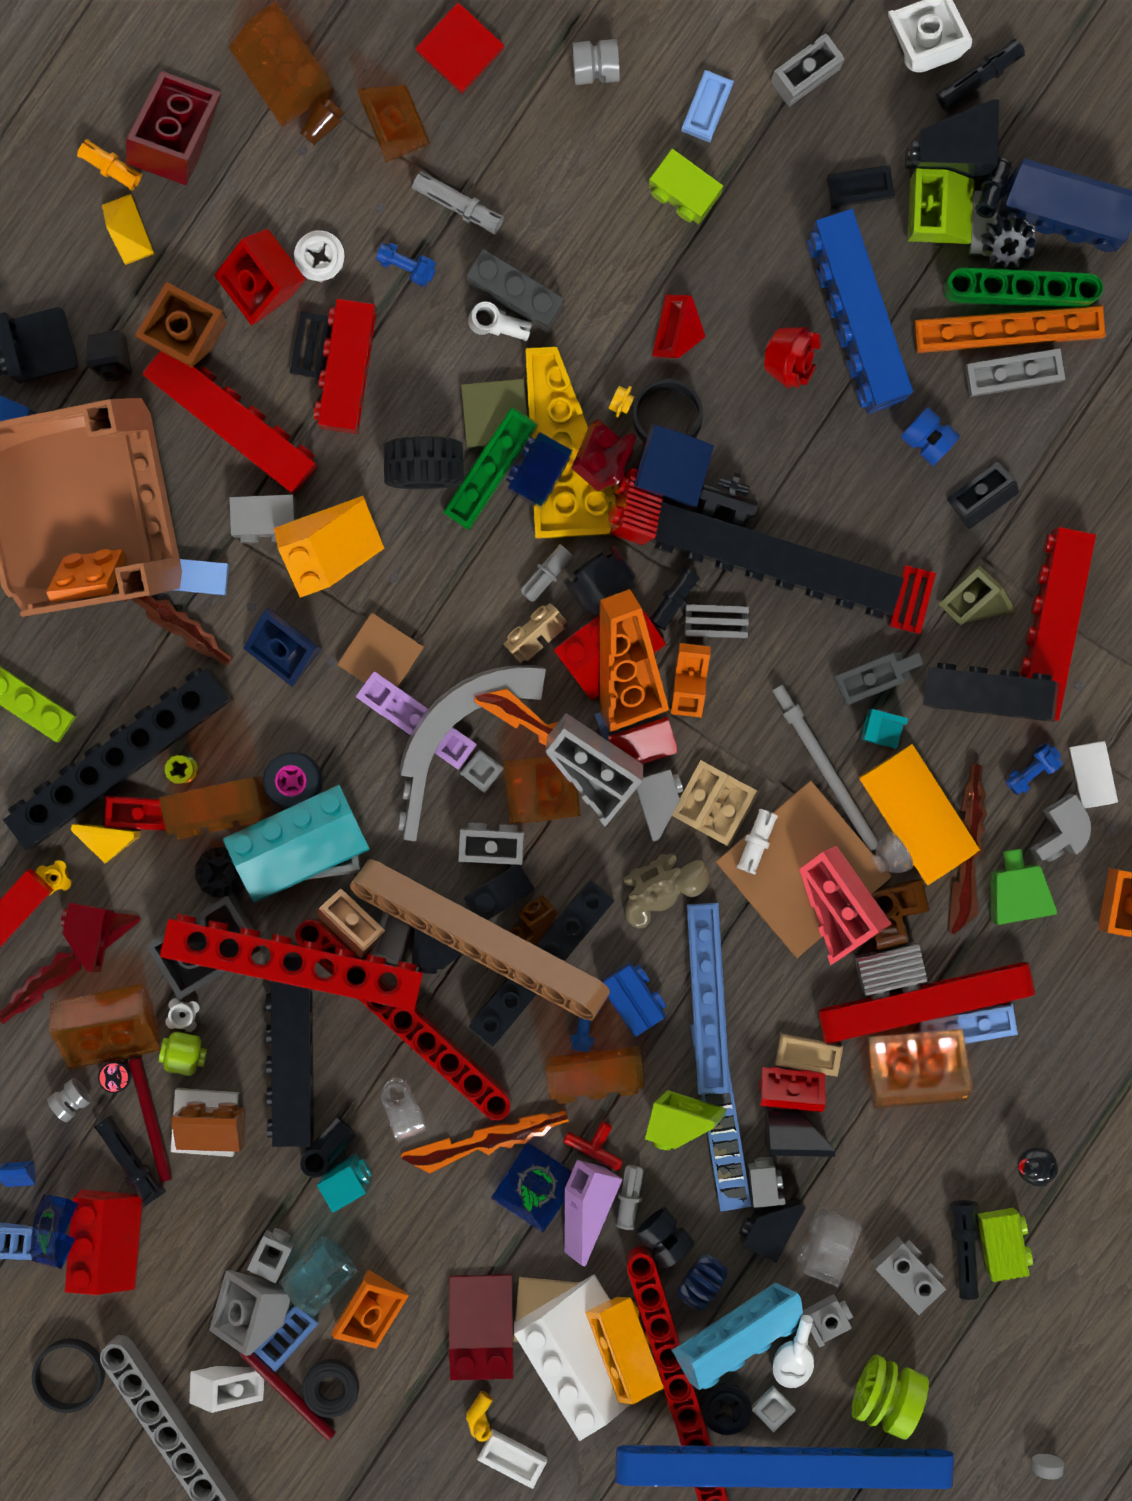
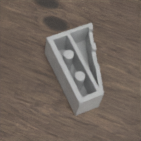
M565 713L547 737L545 752L566 779L575 785L582 794V799L587 805L590 804L598 814L601 823L606 827L643 781V764L567 713Z

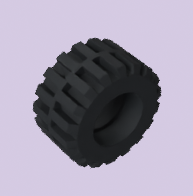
M432 436L404 437L393 439L383 444L384 484L400 489H441L455 487L464 482L463 443L456 439Z

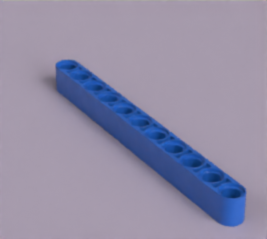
M621 1445L616 1448L615 1482L625 1486L949 1489L953 1487L954 1453L943 1449Z

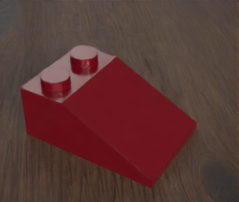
M161 71L126 138V164L187 185L199 160L221 97V92Z
M512 1274L449 1276L450 1381L513 1379Z

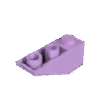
M577 1160L565 1187L564 1252L580 1265L586 1266L622 1179L604 1166Z

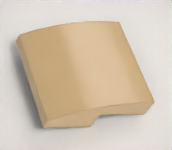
M700 760L672 816L730 847L759 791Z

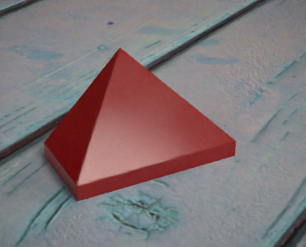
M665 295L652 356L656 358H680L706 336L693 297L690 295Z

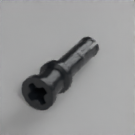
M111 1115L94 1126L127 1175L125 1178L126 1184L128 1186L132 1185L142 1200L140 1203L142 1208L166 1192L164 1187L160 1188L150 1173L151 1167L147 1164L143 1165Z
M958 1200L951 1202L949 1207L953 1211L954 1221L951 1236L956 1240L959 1298L974 1300L979 1298L975 1240L980 1235V1230L976 1228L975 1215L978 1203L971 1200ZM963 1215L966 1216V1224L963 1223ZM966 1255L968 1256L969 1278L966 1276Z

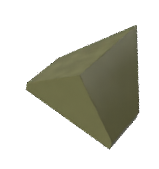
M981 566L971 569L939 603L961 626L965 622L1016 612L1004 588Z

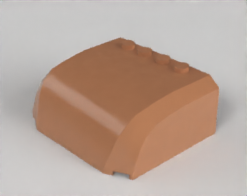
M142 398L108 399L0 421V582L6 595L12 597L22 610L20 613L22 617L180 589L182 568L151 413ZM102 549H123L127 560L124 566L115 568L117 582L111 595L50 602L46 591L63 557L73 553L81 555L95 553Z

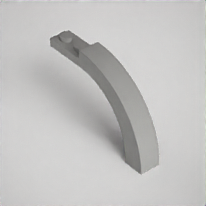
M515 665L494 668L478 673L450 688L424 713L407 742L399 769L401 776L411 777L410 781L404 782L402 799L407 800L406 811H400L397 827V830L402 831L404 840H417L430 762L439 743L448 731L463 717L481 707L474 702V697L476 696L478 701L485 703L507 700V698L499 695L486 694L507 688L518 699L541 700L546 672L544 667Z

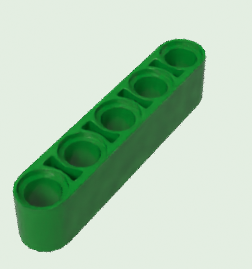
M957 268L945 280L942 289L946 299L954 303L1072 308L1093 304L1102 295L1103 283L1098 276L1090 273ZM953 279L964 281L966 291L959 292L955 290L952 284ZM984 281H993L997 285V293L986 291ZM1016 282H1024L1028 286V295L1020 294L1017 291ZM1048 283L1056 284L1059 287L1060 296H1053L1049 293ZM1083 284L1090 288L1091 298L1081 295L1079 292L1080 285Z

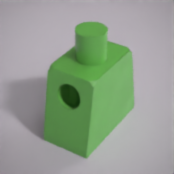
M1021 848L1003 851L1006 869L992 871L990 874L991 922L1001 925L1056 915L1057 910L1042 868L1036 864L1024 865Z

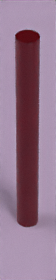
M141 1057L129 1060V1065L160 1182L169 1181L173 1178Z
M239 1352V1355L327 1441L335 1435L336 1431L321 1416L311 1411L304 1399L255 1352L251 1355H243Z

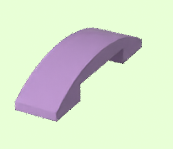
M373 671L355 696L409 735L412 734L415 726L428 710V708L375 671ZM452 727L439 743L435 754L459 770L477 744Z

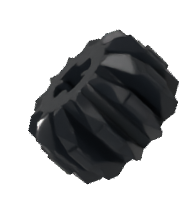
M1010 212L1007 220H1003L1002 216L997 214V224L987 222L985 227L988 233L981 234V243L984 244L982 253L984 256H990L989 261L992 265L1001 261L1002 268L1006 269L1009 262L1013 261L1014 265L1019 267V258L1030 259L1029 249L1036 246L1035 238L1032 237L1035 234L1034 228L1031 225H1027L1028 222L1024 216L1016 220L1015 214ZM1011 238L1012 242L1006 244L1005 239Z

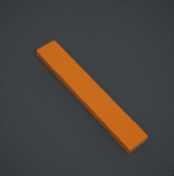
M1103 305L921 319L913 322L916 353L1103 339L1106 337Z

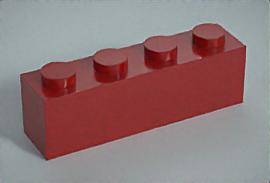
M337 299L336 307L330 308L328 326H332L331 339L326 338L323 356L328 358L326 370L321 369L319 376V388L323 389L321 401H316L314 409V420H318V425L321 429L359 435L377 316L375 304Z

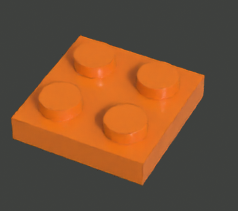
M102 549L95 553L82 555L73 553L63 557L46 591L50 602L111 595L117 582L115 568L124 566L127 560L123 549Z

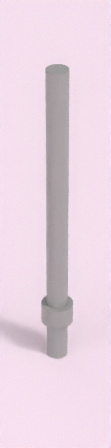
M783 684L773 689L772 692L784 710V713H782L788 724L792 723L866 847L870 851L880 846L879 842L803 719L805 714L799 704H794Z

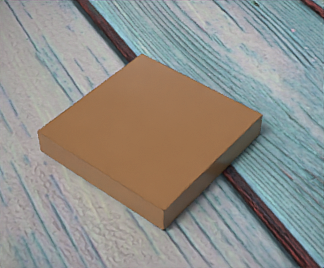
M371 613L337 665L364 683L375 671L399 687L425 647Z

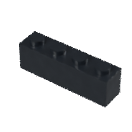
M938 663L937 668L928 667L923 705L927 707L1055 722L1060 684L1057 681H1052V675L1033 673V678L1031 679L1020 677V672L1012 670H1001L1000 675L988 674V668L969 666V671L956 670L957 665Z

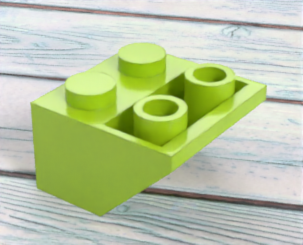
M916 168L910 178L908 242L971 244L974 179L950 170Z

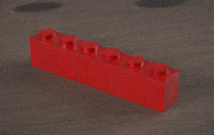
M160 351L142 373L149 381L294 496L297 495L317 470L318 466L312 461L315 455L302 444L298 448L294 447L288 442L291 436L278 425H275L273 429L263 422L266 418L263 413L252 405L248 409L241 405L238 401L242 397L227 385L224 389L216 385L214 381L217 377L205 367L201 366L197 370L194 366L190 367Z
M1062 527L1053 529L1051 534H1047L1044 541L1043 551L1047 553L1045 565L1042 564L1040 566L1037 576V583H1040L1041 586L1039 596L1035 595L1031 606V614H1035L1033 626L1028 627L1025 636V645H1029L1027 656L1021 659L1019 666L1022 678L1032 679L1033 673L1047 674L1053 676L1052 681H1057L1060 684L1055 721L1060 719L1096 534Z

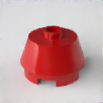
M809 327L779 328L769 340L765 349V371L786 388H799L800 384L806 386L816 368V365L812 363L814 349H821L820 335L811 332Z

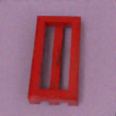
M908 565L904 566L901 576L904 578L894 613L891 615L889 627L921 634L936 572L925 571L924 569L913 568ZM912 574L915 575L904 621L900 623L898 619L909 576ZM924 577L926 582L915 625L912 626L910 623L921 580Z

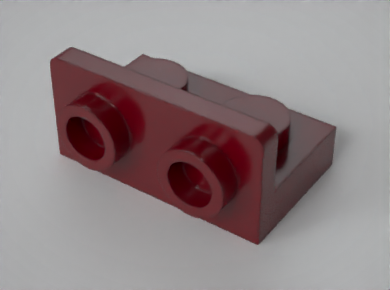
M597 419L590 423L571 469L597 492L608 486L613 487L624 476L623 469L634 452L632 448L637 437L630 433L620 438L601 420Z

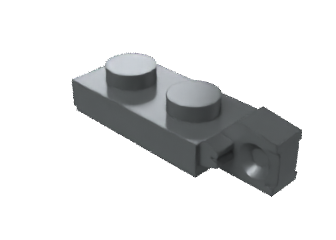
M901 652L891 653L836 675L834 679L843 702L847 706L904 683L905 680L911 678L909 670L924 664L919 653L904 659Z

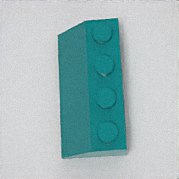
M340 785L223 838L233 864L254 904L370 850Z

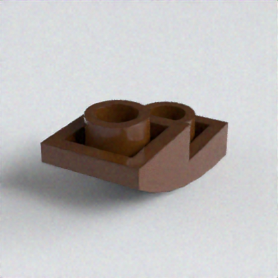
M542 895L536 900L529 902L524 909L517 913L523 922L517 927L510 929L509 932L536 945L552 924L557 911Z

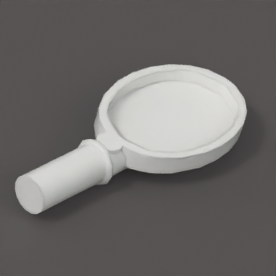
M809 1315L801 1316L794 1341L786 1342L780 1346L773 1358V1375L780 1385L787 1388H796L803 1385L813 1372L814 1354L808 1346V1338L814 1320Z

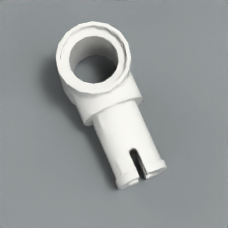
M491 302L478 303L468 316L469 327L479 335L491 333L499 336L502 333L527 342L530 334L529 329L532 326L531 321L505 315V311L499 310ZM479 311L487 312L491 316V325H481L477 321L476 313Z

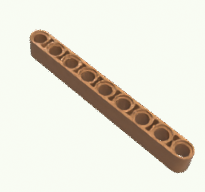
M368 860L350 884L353 893L364 901L585 1020H593L610 994L609 988L597 978L378 861Z

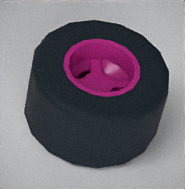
M289 752L278 755L270 761L264 771L263 785L265 793L273 803L288 809L318 795L321 791L323 779L320 768L312 758L305 754Z

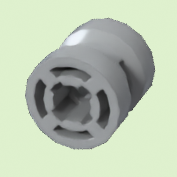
M72 1078L64 1084V1089L61 1092H55L48 1097L47 1102L59 1119L68 1122L76 1115V1111L79 1108H85L92 1102V1097L80 1081Z

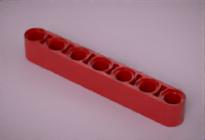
M1020 962L920 985V989L910 992H902V990L889 992L890 995L884 998L871 999V997L829 1006L817 1012L824 1042L830 1043L1027 998L1035 995L1036 992L1029 962Z

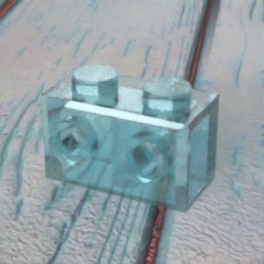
M322 1236L279 1282L296 1308L315 1316L358 1270L341 1245Z

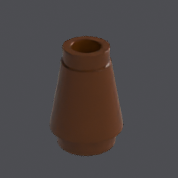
M324 96L321 101L317 100L300 134L315 146L318 141L342 122L340 118L344 115V112Z

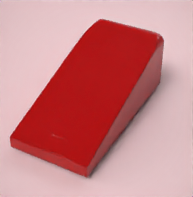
M105 795L103 827L168 831L170 799Z

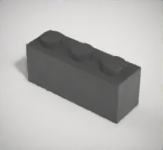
M484 249L466 276L468 285L525 320L531 321L532 324L549 333L565 307V299Z

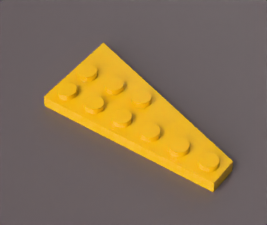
M526 348L529 418L539 424L530 438L535 539L610 535L611 523L608 522V514L616 501L612 487L608 486L597 492L571 469L588 426L558 348Z

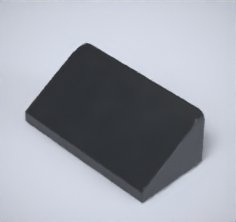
M996 462L949 496L947 501L967 528L971 529L1019 493L1017 481Z

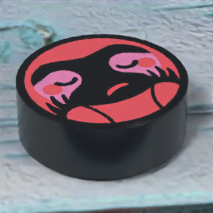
M119 1060L106 1063L98 1074L100 1086L109 1093L123 1091L128 1087L132 1078L129 1066Z

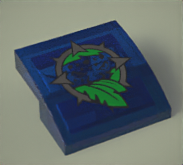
M527 1142L510 1169L506 1171L490 1198L543 1233L565 1201V1187L572 1171Z
M43 1194L32 1228L31 1258L33 1262L62 1269L75 1241V1238L66 1235L65 1232L78 1203L68 1198Z

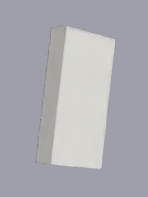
M494 1429L491 1430V1436L485 1441L477 1458L478 1461L532 1489L547 1463L546 1456Z

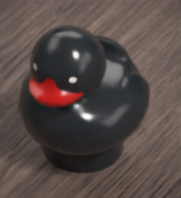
M1029 1149L1018 1160L1017 1168L1019 1175L1024 1181L1033 1186H1047L1058 1174L1057 1160L1053 1153L1047 1149Z

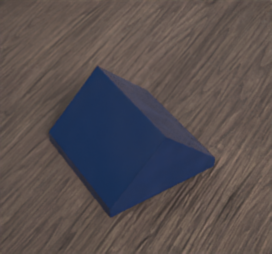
M268 607L262 613L243 647L244 650L291 687L296 684L323 650L277 612Z

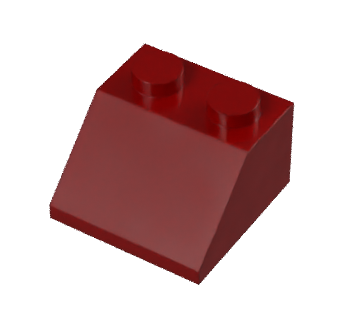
M269 229L242 238L214 275L251 326L258 323L290 299L306 280Z

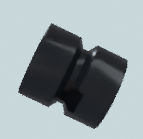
M666 1207L657 1210L649 1216L635 1232V1235L646 1248H653L652 1255L663 1268H668L678 1262L689 1252L695 1243L683 1227H676L677 1220ZM668 1236H671L664 1244H662V1242H663Z

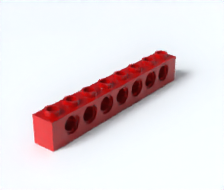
M177 914L176 919H168L160 953L162 958L415 1011L423 975L422 972L416 971V964L398 961L397 967L385 964L386 958L367 954L366 960L354 958L355 951L336 947L335 953L322 951L323 944L304 941L303 946L291 944L292 938L276 934L272 935V940L259 937L260 931L241 927L240 933L228 931V924L209 920L208 926L195 924L196 917ZM201 932L206 936L207 944L203 950H194L190 946L189 938L192 933ZM225 939H234L238 943L239 951L236 956L227 957L221 952V944ZM263 945L270 950L271 957L267 963L259 964L254 961L252 952L256 946ZM296 952L302 957L303 963L298 970L292 971L285 967L284 957L288 953ZM321 959H328L334 965V971L328 977H321L315 971V965ZM352 966H360L365 970V978L359 984H353L347 979V971ZM386 972L394 974L397 979L395 987L388 991L381 989L378 985L379 977Z

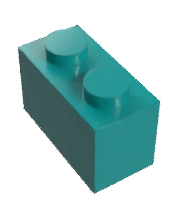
M357 1154L328 1169L321 1176L317 1187L332 1213L365 1195L371 1184L372 1179L370 1176L373 1175V1172L368 1162L364 1158L360 1160Z

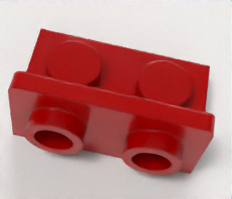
M762 1067L758 1083L760 1106L824 1112L826 1105L825 1073H817L810 1070H787L779 1067Z

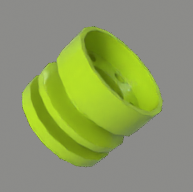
M873 1355L857 1382L852 1403L853 1419L860 1422L866 1420L867 1424L872 1427L877 1426L882 1420L884 1432L903 1440L908 1439L918 1425L926 1404L929 1390L928 1377L908 1367L898 1374L896 1362L888 1361L886 1363L884 1357Z

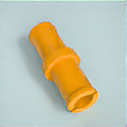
M86 139L81 144L77 152L79 158L98 168L100 174L106 178L111 176L131 191L135 190V187L141 181V172L120 161L119 156L114 152L109 154L89 139Z

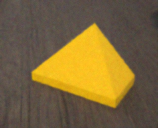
M132 194L102 205L106 227L125 265L155 254Z
M85 823L71 825V831L105 864L136 841L141 834V831L132 829L104 828L100 825Z

